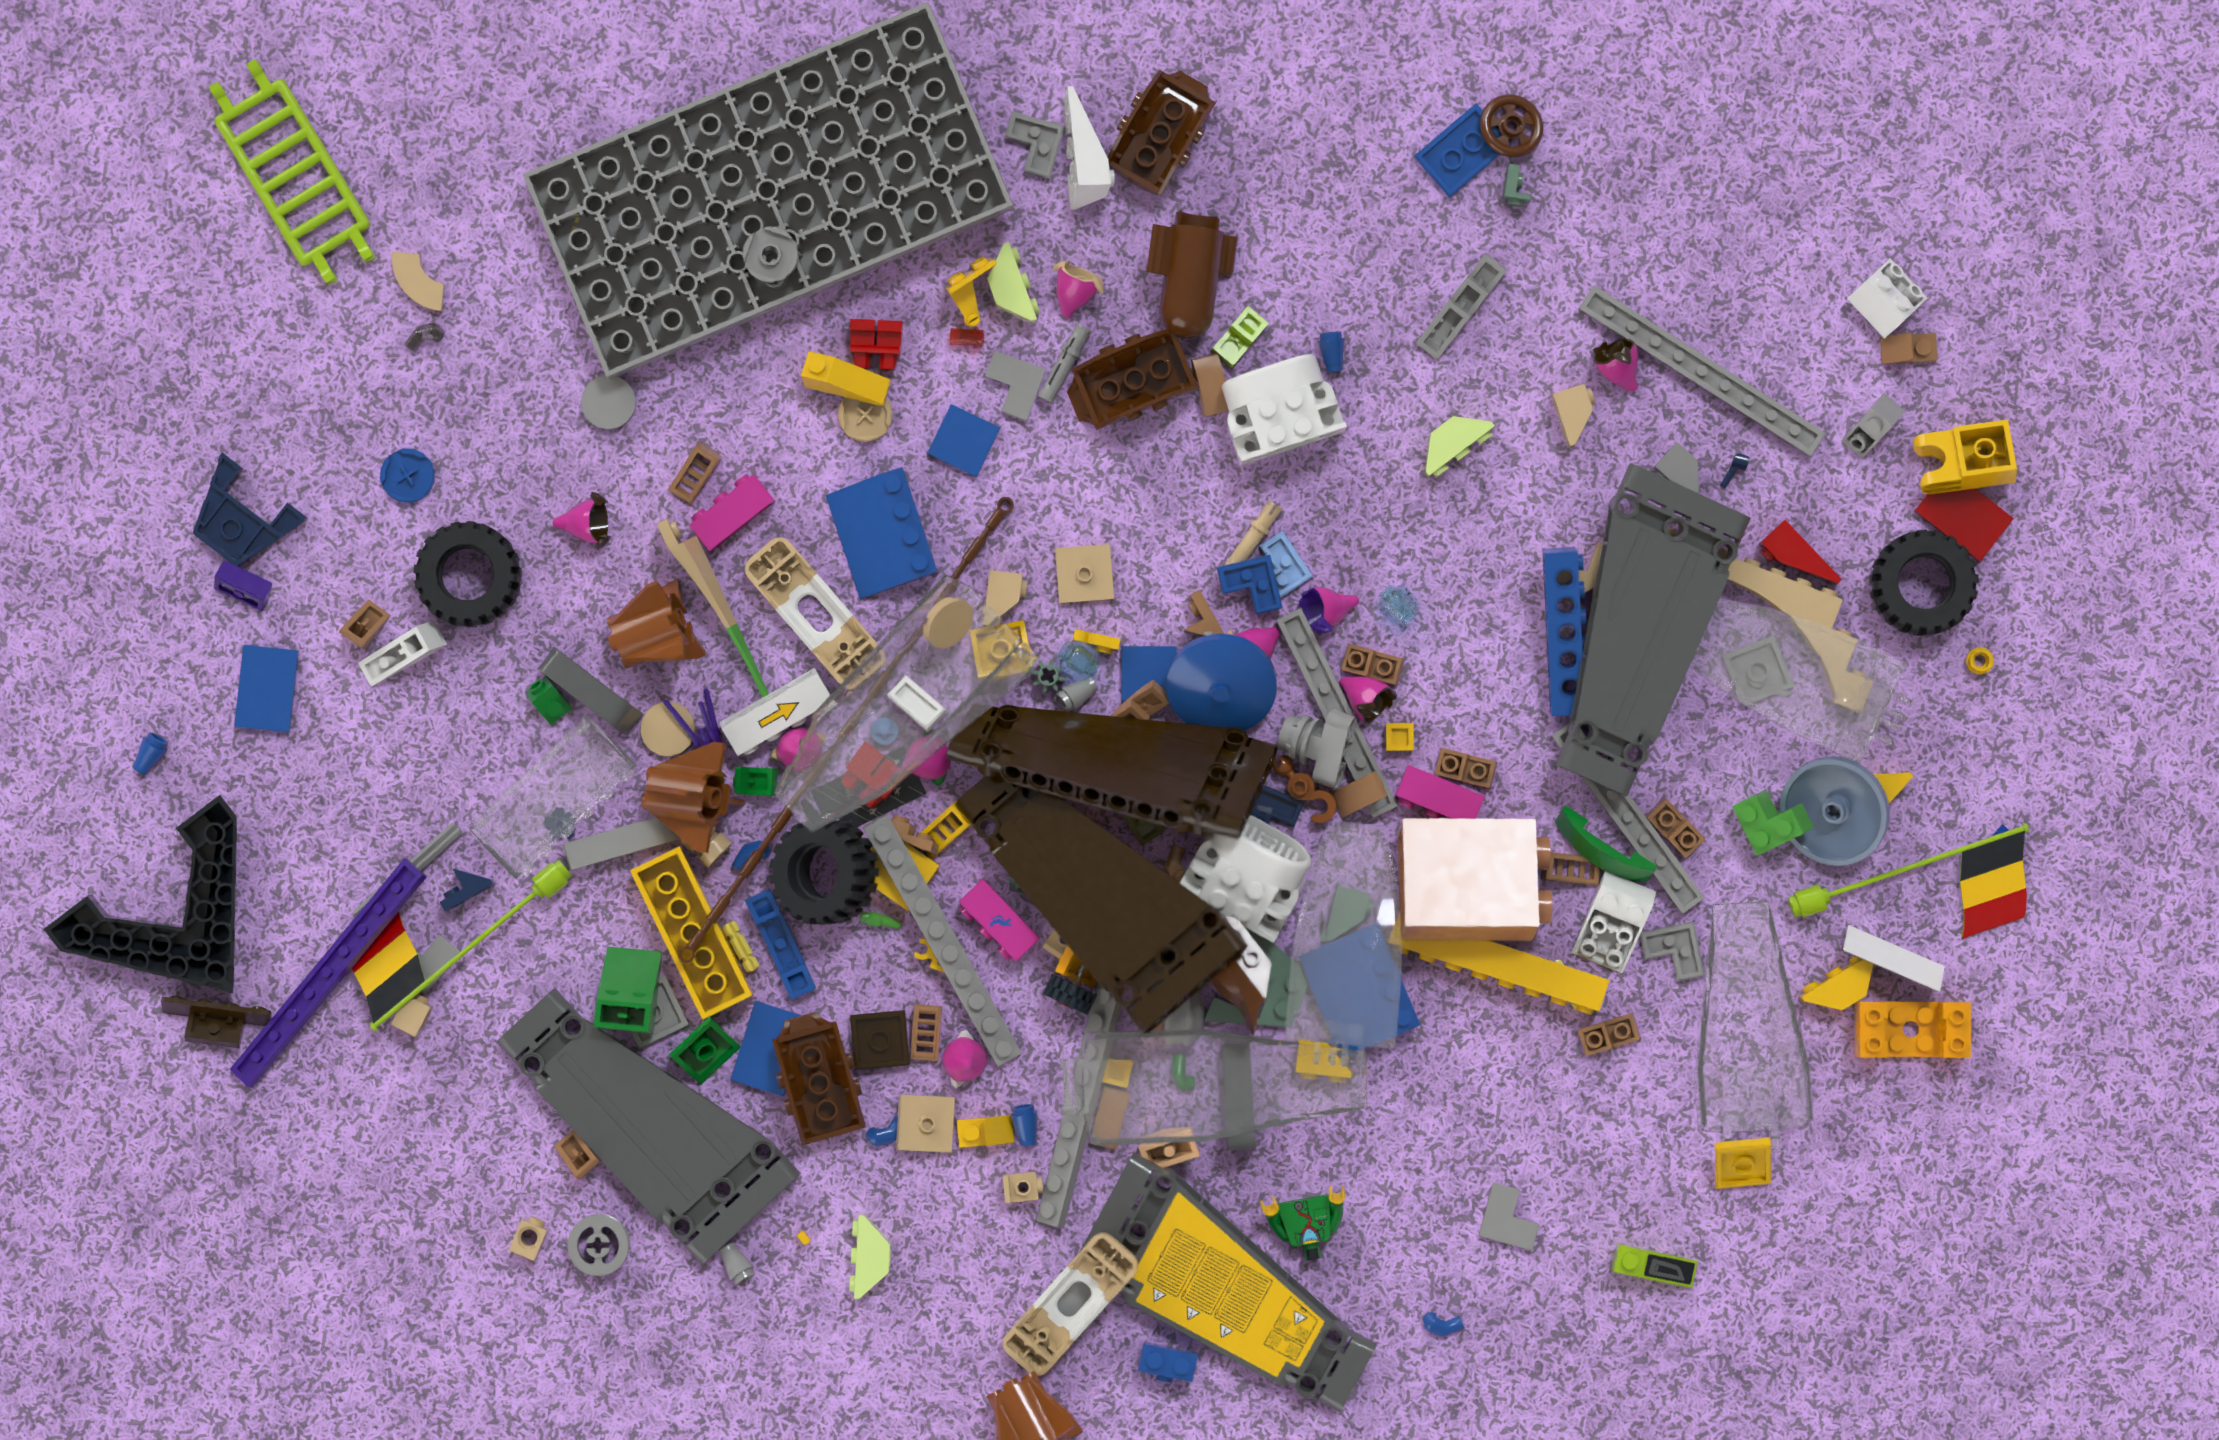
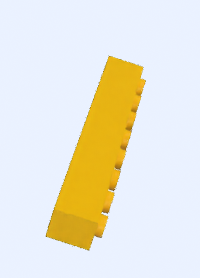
M1399 911L1388 942L1393 945V951L1408 955L1410 950L1419 953L1418 959L1433 964L1435 959L1446 962L1445 968L1460 972L1461 968L1472 970L1471 976L1487 981L1488 976L1499 979L1497 985L1513 989L1515 984L1524 987L1525 994L1539 998L1542 993L1551 996L1550 1002L1565 1007L1567 1002L1578 1005L1577 1011L1592 1015L1594 1010L1600 1012L1610 981L1491 941L1400 940Z

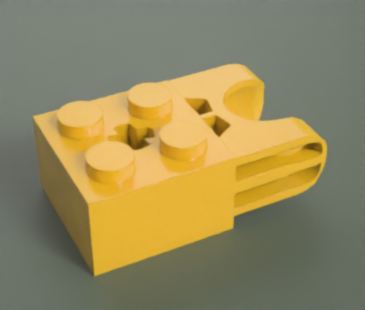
M2008 419L1953 427V430L1918 435L1912 442L1914 451L1918 456L1935 457L1943 463L1941 468L1927 472L1921 478L1920 487L1921 491L1925 494H1938L2016 483L2017 465Z

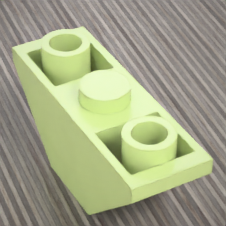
M1009 242L1004 243L995 261L997 264L992 267L987 278L988 284L998 308L1033 324L1037 322L1036 315L1041 314L1036 299L1030 300L1027 289L1031 288L1026 272L1020 274L1017 266L1018 263L1022 262L1017 248H1011Z
M1451 417L1430 434L1425 475L1429 477L1434 474L1436 478L1449 469L1447 466L1449 461L1453 458L1459 461L1471 452L1468 448L1476 441L1481 445L1493 435L1490 430L1495 425L1491 421Z
M859 1214L858 1220H853L852 1236L857 1237V1248L851 1249V1264H856L855 1275H850L849 1292H854V1299H860L890 1271L891 1242L865 1214Z

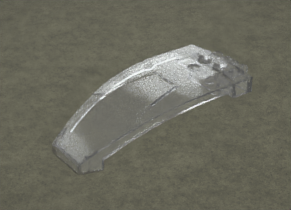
M1719 599L1689 666L1713 685L1763 717L1843 758L1859 764L1872 738L1890 746L1894 742L1889 736L1876 732L1880 723L1886 725L1889 729L1897 731L1901 727L1898 723L1883 717L1884 713L1904 721L1906 715L1901 711L1888 707L1891 698L1903 705L1911 706L1913 701L1895 692L1907 663L1844 633L1805 618L1766 607Z
M1328 821L1313 861L1299 913L1290 967L1284 1039L1314 1042L1313 1064H1318L1320 1061V1042L1331 1043L1328 1056L1329 1065L1335 1066L1337 1044H1342L1340 1066L1346 1067L1348 1063V1045L1358 1046V1054L1356 1056L1357 1068H1363L1365 1046L1396 1048L1402 969L1401 919L1397 883L1384 825Z

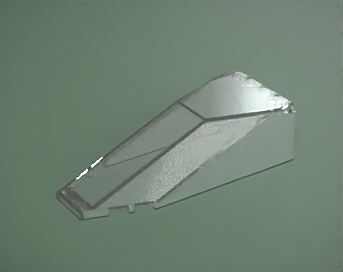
M945 574L812 714L811 718L813 721L804 739H800L798 743L800 747L791 765H787L774 792L811 832L826 826L890 791L1020 684L1035 669L1033 665L1040 659L1038 655L1025 642L1017 646L1021 638L1007 624H1003L997 630L1003 620L988 605H985L979 611L978 609L984 604V600L972 588H969L966 583ZM946 597H961L972 607L973 611L972 624L967 634L951 647L943 649L934 647L924 637L923 625H926L928 621L926 618L928 612L936 603ZM905 676H908L947 711L929 732L922 728L887 696Z

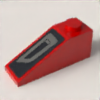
M1783 520L1759 543L1762 547L1760 553L1770 563L1774 560L1781 566L1834 585L1842 580L1786 520Z

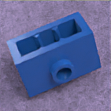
M1144 1341L1138 1371L1157 1375L1156 1380L1172 1383L1173 1378L1193 1382L1198 1353Z

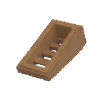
M701 442L697 443L668 490L691 505L722 456ZM698 453L711 461L710 465L696 457ZM695 463L704 469V474L692 468L691 464ZM688 472L699 480L698 484L685 477V473ZM680 481L694 489L691 494L678 486Z
M1550 852L1549 870H1541L1540 880L1598 886L1600 867L1592 864L1583 856ZM1554 859H1557L1555 875H1553ZM1563 860L1568 861L1566 876H1562ZM1575 861L1579 862L1578 877H1573ZM1586 862L1591 863L1589 879L1584 878Z
M914 1004L910 1059L938 1061L942 1006ZM920 1013L936 1014L935 1020L919 1019ZM919 1024L935 1025L934 1031L919 1030ZM918 1035L934 1036V1042L918 1041ZM917 1046L933 1047V1053L917 1052Z

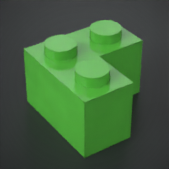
M1766 789L1732 806L1757 856L1814 828L1802 803L1778 814Z

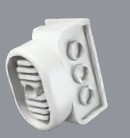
M1313 354L1293 357L1227 380L1222 385V391L1230 412L1227 418V428L1240 466L1344 433L1347 428L1331 385L1323 380L1316 356Z
M1250 815L1239 840L1211 832L1207 834L1180 884L1226 917L1238 918L1244 927L1274 943L1305 886V875L1311 866V857L1298 841Z

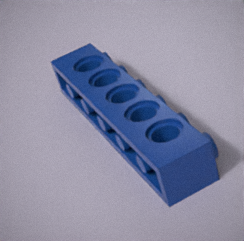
M1576 547L1542 549L1549 706L1552 716L1572 715L1586 635L1582 636L1581 625H1586L1585 608L1580 609V598H1585L1584 581H1579V571L1584 569L1583 555L1578 554ZM1562 571L1571 573V578L1566 583H1559L1557 581V576ZM1569 598L1572 600V606L1568 610H1560L1558 608L1560 600ZM1570 625L1574 628L1572 635L1569 637L1559 635V631L1563 626ZM1567 652L1575 655L1574 661L1570 664L1560 662L1562 655ZM1571 679L1576 682L1573 690L1564 691L1562 689V684L1566 680Z

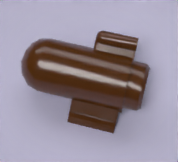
M1182 209L1176 212L1175 222L1170 227L1153 224L1146 272L1164 275L1159 308L1160 322L1164 328L1169 329L1177 337L1194 338L1210 328L1214 316L1219 276L1230 277L1233 274L1238 237L1224 235V232L1218 230L1220 220L1217 216L1194 215L1182 212Z

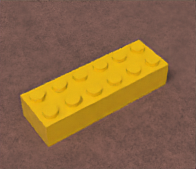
M679 846L630 870L702 1020L753 996L752 988L719 921L716 924L713 923L707 931V936L696 950L695 958L692 962L683 963L679 959V950L689 943L698 929L702 928L707 921L706 917L712 910L711 904L683 847ZM688 949L683 950L681 957L684 960H689L692 957V952Z

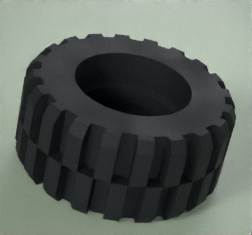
M466 521L464 523L454 522L450 523L448 527L442 526L437 529L435 535L429 536L424 541L426 543L422 550L419 549L416 555L418 557L417 565L414 564L413 573L416 574L414 585L420 594L418 597L421 602L427 606L434 616L459 627L472 628L482 624L487 625L492 623V620L495 618H501L506 613L505 610L509 606L512 607L516 601L514 599L515 595L521 588L519 581L522 576V568L519 567L518 561L520 559L517 552L514 551L513 545L498 531L485 524L473 521ZM459 550H478L485 554L492 564V584L488 591L477 599H458L452 596L444 586L442 579L444 564L453 553Z
M1917 530L1906 533L1891 541L1890 544L1881 550L1879 557L1874 561L1872 566L1874 568L1873 573L1869 579V583L1872 584V591H1870L1871 599H1874L1877 606L1875 609L1878 614L1882 613L1886 618L1884 621L1890 626L1894 625L1898 628V631L1911 633L1913 636L1938 634L1959 624L1963 617L1971 611L1973 600L1977 599L1978 594L1976 583H1979V574H1975L1974 567H1976L1974 559H1970L1968 556V549L1964 545L1960 546L1957 543V539L1953 536L1943 535V532L1937 530ZM1918 557L1932 558L1941 563L1946 569L1950 581L1949 591L1939 605L1929 609L1916 608L1906 602L1901 595L1898 585L1899 575L1902 568L1912 559Z
M812 819L792 826L791 831L785 832L780 837L782 843L775 845L773 853L776 855L774 859H770L769 866L773 868V875H769L770 884L774 883L775 885L773 894L776 899H781L780 906L785 912L791 911L790 916L797 921L803 920L804 923L811 925L844 923L850 921L851 917H857L863 912L862 907L868 906L872 900L870 893L876 892L878 885L874 883L875 877L879 876V868H875L874 862L878 861L876 852H871L870 850L872 847L870 840L862 838L864 834L858 827H852L851 823L837 821V819ZM822 846L828 848L834 855L839 872L837 884L826 898L816 891L810 878L812 858Z

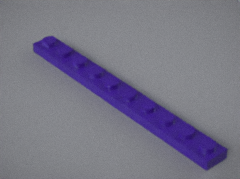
M404 858L230 1068L247 1087H254L427 878L410 860Z

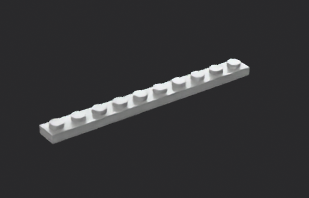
M1593 285L1578 310L1622 338L1633 340L1636 347L1807 456L1811 457L1826 434Z
M888 814L863 827L865 833L997 1067L1020 1055L1021 1051Z
M1099 983L1096 986L1095 994L1097 996L1089 1013L1036 1218L1038 1222L1058 1228H1064L1121 1009V1005L1114 1000L1111 993L1107 992Z

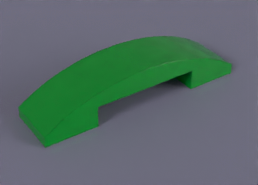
M1566 805L1564 806L1555 823L1566 840L1583 857L1601 869L1628 880L1647 882L1658 867L1657 865L1635 851L1630 859L1585 830L1584 826L1588 820Z

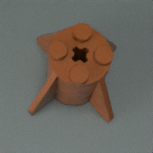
M678 579L668 582L663 587H661L657 580L646 584L618 614L607 618V623L612 635L608 636L610 647L614 652L618 650L621 661L626 669L646 661H678L680 659H697L706 655V650L694 635L691 621L686 623L684 614L687 613V610L682 603L681 585Z
M712 742L666 762L658 763L656 766H650L646 771L647 783L645 794L641 800L643 809L648 810L651 815L655 816L698 852L709 853L713 825H717L720 822L716 821L720 815L725 816L729 804L744 806L745 800L730 798V785L725 784L723 777L727 778V776L722 772L725 743Z
M1036 1371L1023 1376L1020 1382H1018L1017 1378L1011 1379L1002 1385L1003 1391L999 1389L986 1396L995 1413L997 1440H1067L1083 1433L1073 1415L1045 1391Z

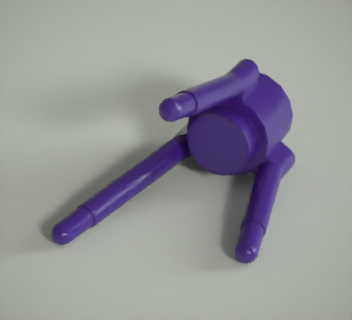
M705 688L703 691L708 714L702 701L698 702L705 726L697 729L698 735H695L668 700L663 701L669 712L691 738L694 747L699 745L702 747L712 742L723 743L708 688Z

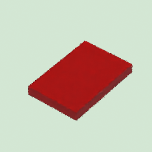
M1976 488L1927 494L1914 510L1933 527L1943 532L1944 535H1951L1956 538L1957 543L1960 546L1964 545L1969 551L1968 554L1978 562L1983 559L2014 519Z

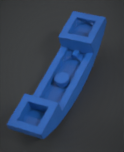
M769 888L745 899L749 911L780 973L790 999L793 1000L816 989L807 965L771 889Z

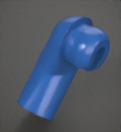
M758 840L744 844L731 865L740 870L752 852L757 850L763 841ZM769 845L763 852L762 859L770 856L771 848Z
M895 1115L887 1128L876 1129L872 1127L868 1129L866 1133L867 1140L874 1146L893 1143L897 1137L898 1117Z
M1428 1312L1423 1316L1424 1328L1428 1332L1440 1337L1464 1329L1460 1316L1447 1321L1437 1318L1434 1312Z

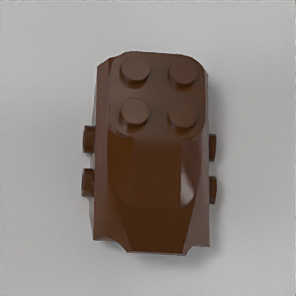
M1159 69L1143 94L1140 92L1136 94L1130 105L1134 108L1130 116L1124 115L1117 127L1120 133L1107 156L1109 168L1142 190L1161 196L1179 166L1184 168L1192 154L1188 150L1192 143L1198 144L1205 132L1202 126L1216 104L1215 101L1209 98L1208 86L1182 71L1166 74Z
M1169 329L1143 337L1140 334L1130 336L1124 340L1126 344L1115 348L1114 344L1106 346L1099 350L1100 355L1071 369L1074 378L1070 388L1067 390V394L1078 421L1091 423L1095 426L1096 430L1125 418L1130 422L1142 417V411L1151 407L1153 411L1160 410L1169 405L1168 400L1198 388L1180 341Z
M1212 915L1207 919V928H1213L1217 925V915ZM1226 917L1248 944V947L1210 982L1226 999L1238 1007L1251 1035L1254 1036L1257 1028V1019H1260L1266 1000L1271 961L1238 918Z
M817 1012L785 1020L780 1035L772 1039L781 1072L776 1073L780 1090L786 1088L789 1099L783 1101L787 1115L794 1116L802 1146L866 1128L858 1096L863 1095L859 1079H852L850 1069H854L855 1065L851 1052L845 1054L837 1022H829L823 1019Z

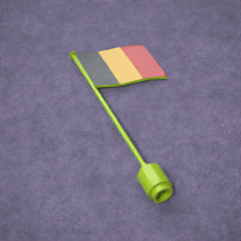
M2022 823L2021 827L1830 892L1827 891L1826 887L1821 889L1819 884L1793 892V896L1788 897L1792 914L1795 918L1800 916L1805 918L1828 910L1827 904L1831 903L1830 897L1961 853L1960 889L1964 915L1961 939L2024 918L2027 891L2023 851L2024 836L2028 833L2029 826L2026 823Z
M559 859L554 864L550 862L531 878L535 882L531 885L534 890L427 980H425L419 955L404 928L399 910L352 967L368 1002L373 1020L370 1023V1029L378 1031L377 1027L535 896L538 895L541 899L544 896L548 899L553 897L569 883L568 880L572 877L571 873Z

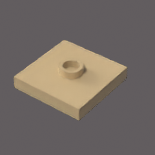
M1110 544L1055 548L1060 604L1114 599Z
M899 1094L896 1150L952 1153L955 1097Z

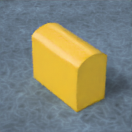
M804 1230L797 1235L804 1245L808 1244L811 1240Z

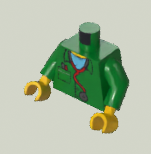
M1329 1186V1195L1325 1194L1277 1203L1276 1198L1271 1196L1273 1200L1271 1205L1265 1206L1262 1200L1260 1205L1263 1213L1266 1215L1270 1229L1282 1242L1290 1243L1292 1247L1303 1245L1305 1261L1320 1259L1322 1257L1319 1242L1330 1240V1235L1337 1232L1343 1217L1344 1186H1342V1191L1339 1193L1332 1192V1186Z

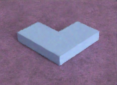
M1283 531L1260 545L1265 555H1271L1280 598L1313 577Z

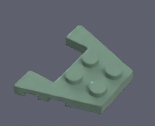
M1245 927L1271 961L1266 1000L1260 1019H1257V1025L1291 1027L1308 986L1300 965L1273 942ZM1213 997L1204 1020L1246 1024L1237 1006Z

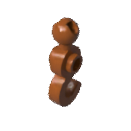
M1280 755L1276 757L1272 766L1273 771L1276 775L1286 777L1289 780L1287 788L1293 798L1297 800L1320 798L1326 801L1328 805L1327 811L1324 814L1312 815L1311 820L1323 823L1332 819L1338 807L1334 795L1327 790H1315L1316 783L1312 780V776L1305 772L1296 773L1293 769V761L1288 756ZM1278 758L1281 760V765L1276 763Z

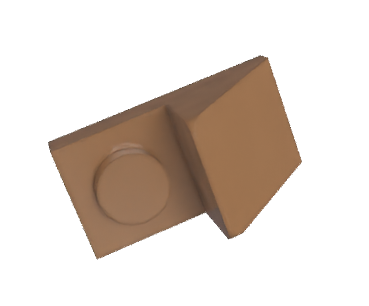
M1903 333L1890 335L1885 339L1880 337L1882 364L1938 361L1936 333Z
M1200 589L1190 595L1192 601L1188 605L1195 618L1201 616L1202 620L1184 629V632L1202 637L1203 632L1212 631L1213 634H1224Z

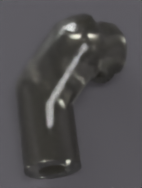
M437 323L419 325L404 345L416 352L424 340L433 339L435 342L441 341L445 331Z

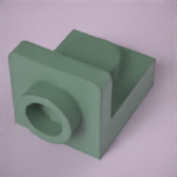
M1509 164L1506 170L1502 199L1508 200V205L1524 207V203L1531 202L1532 195L1516 192V189L1522 188L1524 173H1519L1520 165Z

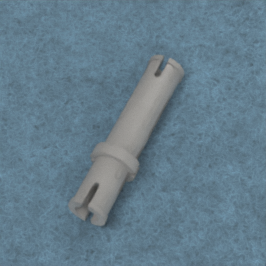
M1078 323L1075 324L1066 344H1062L1060 348L1062 352L1037 396L1051 404L1054 403L1077 358L1080 359L1082 355L1080 352L1092 331Z

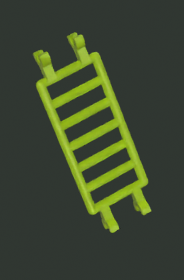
M254 59L247 63L246 66L261 88L258 92L233 106L218 81L208 87L223 110V113L215 117L214 122L301 266H307L314 262L326 284L331 285L338 279L323 255L351 239L366 263L376 258L361 232L370 227V221L286 81L278 79L271 83L259 62ZM277 92L281 94L287 104L286 107L241 134L234 135L227 122ZM293 115L301 129L249 160L242 145ZM307 138L315 153L263 183L255 169ZM322 162L329 174L328 177L283 204L276 205L269 192ZM335 185L343 197L341 201L291 230L284 215ZM350 209L357 223L305 253L297 239L345 210Z

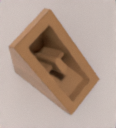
M368 599L340 629L339 633L360 648L367 650L391 615Z
M574 1130L570 1131L554 1145L578 1180L582 1179L601 1162V1159Z

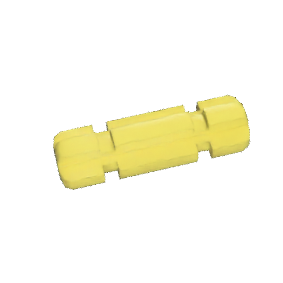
M731 921L723 926V931L727 937H730L731 940L729 942L739 960L742 959L745 971L747 973L752 972L759 967V963L756 957L752 956L753 952L745 937L739 933V926L735 921Z

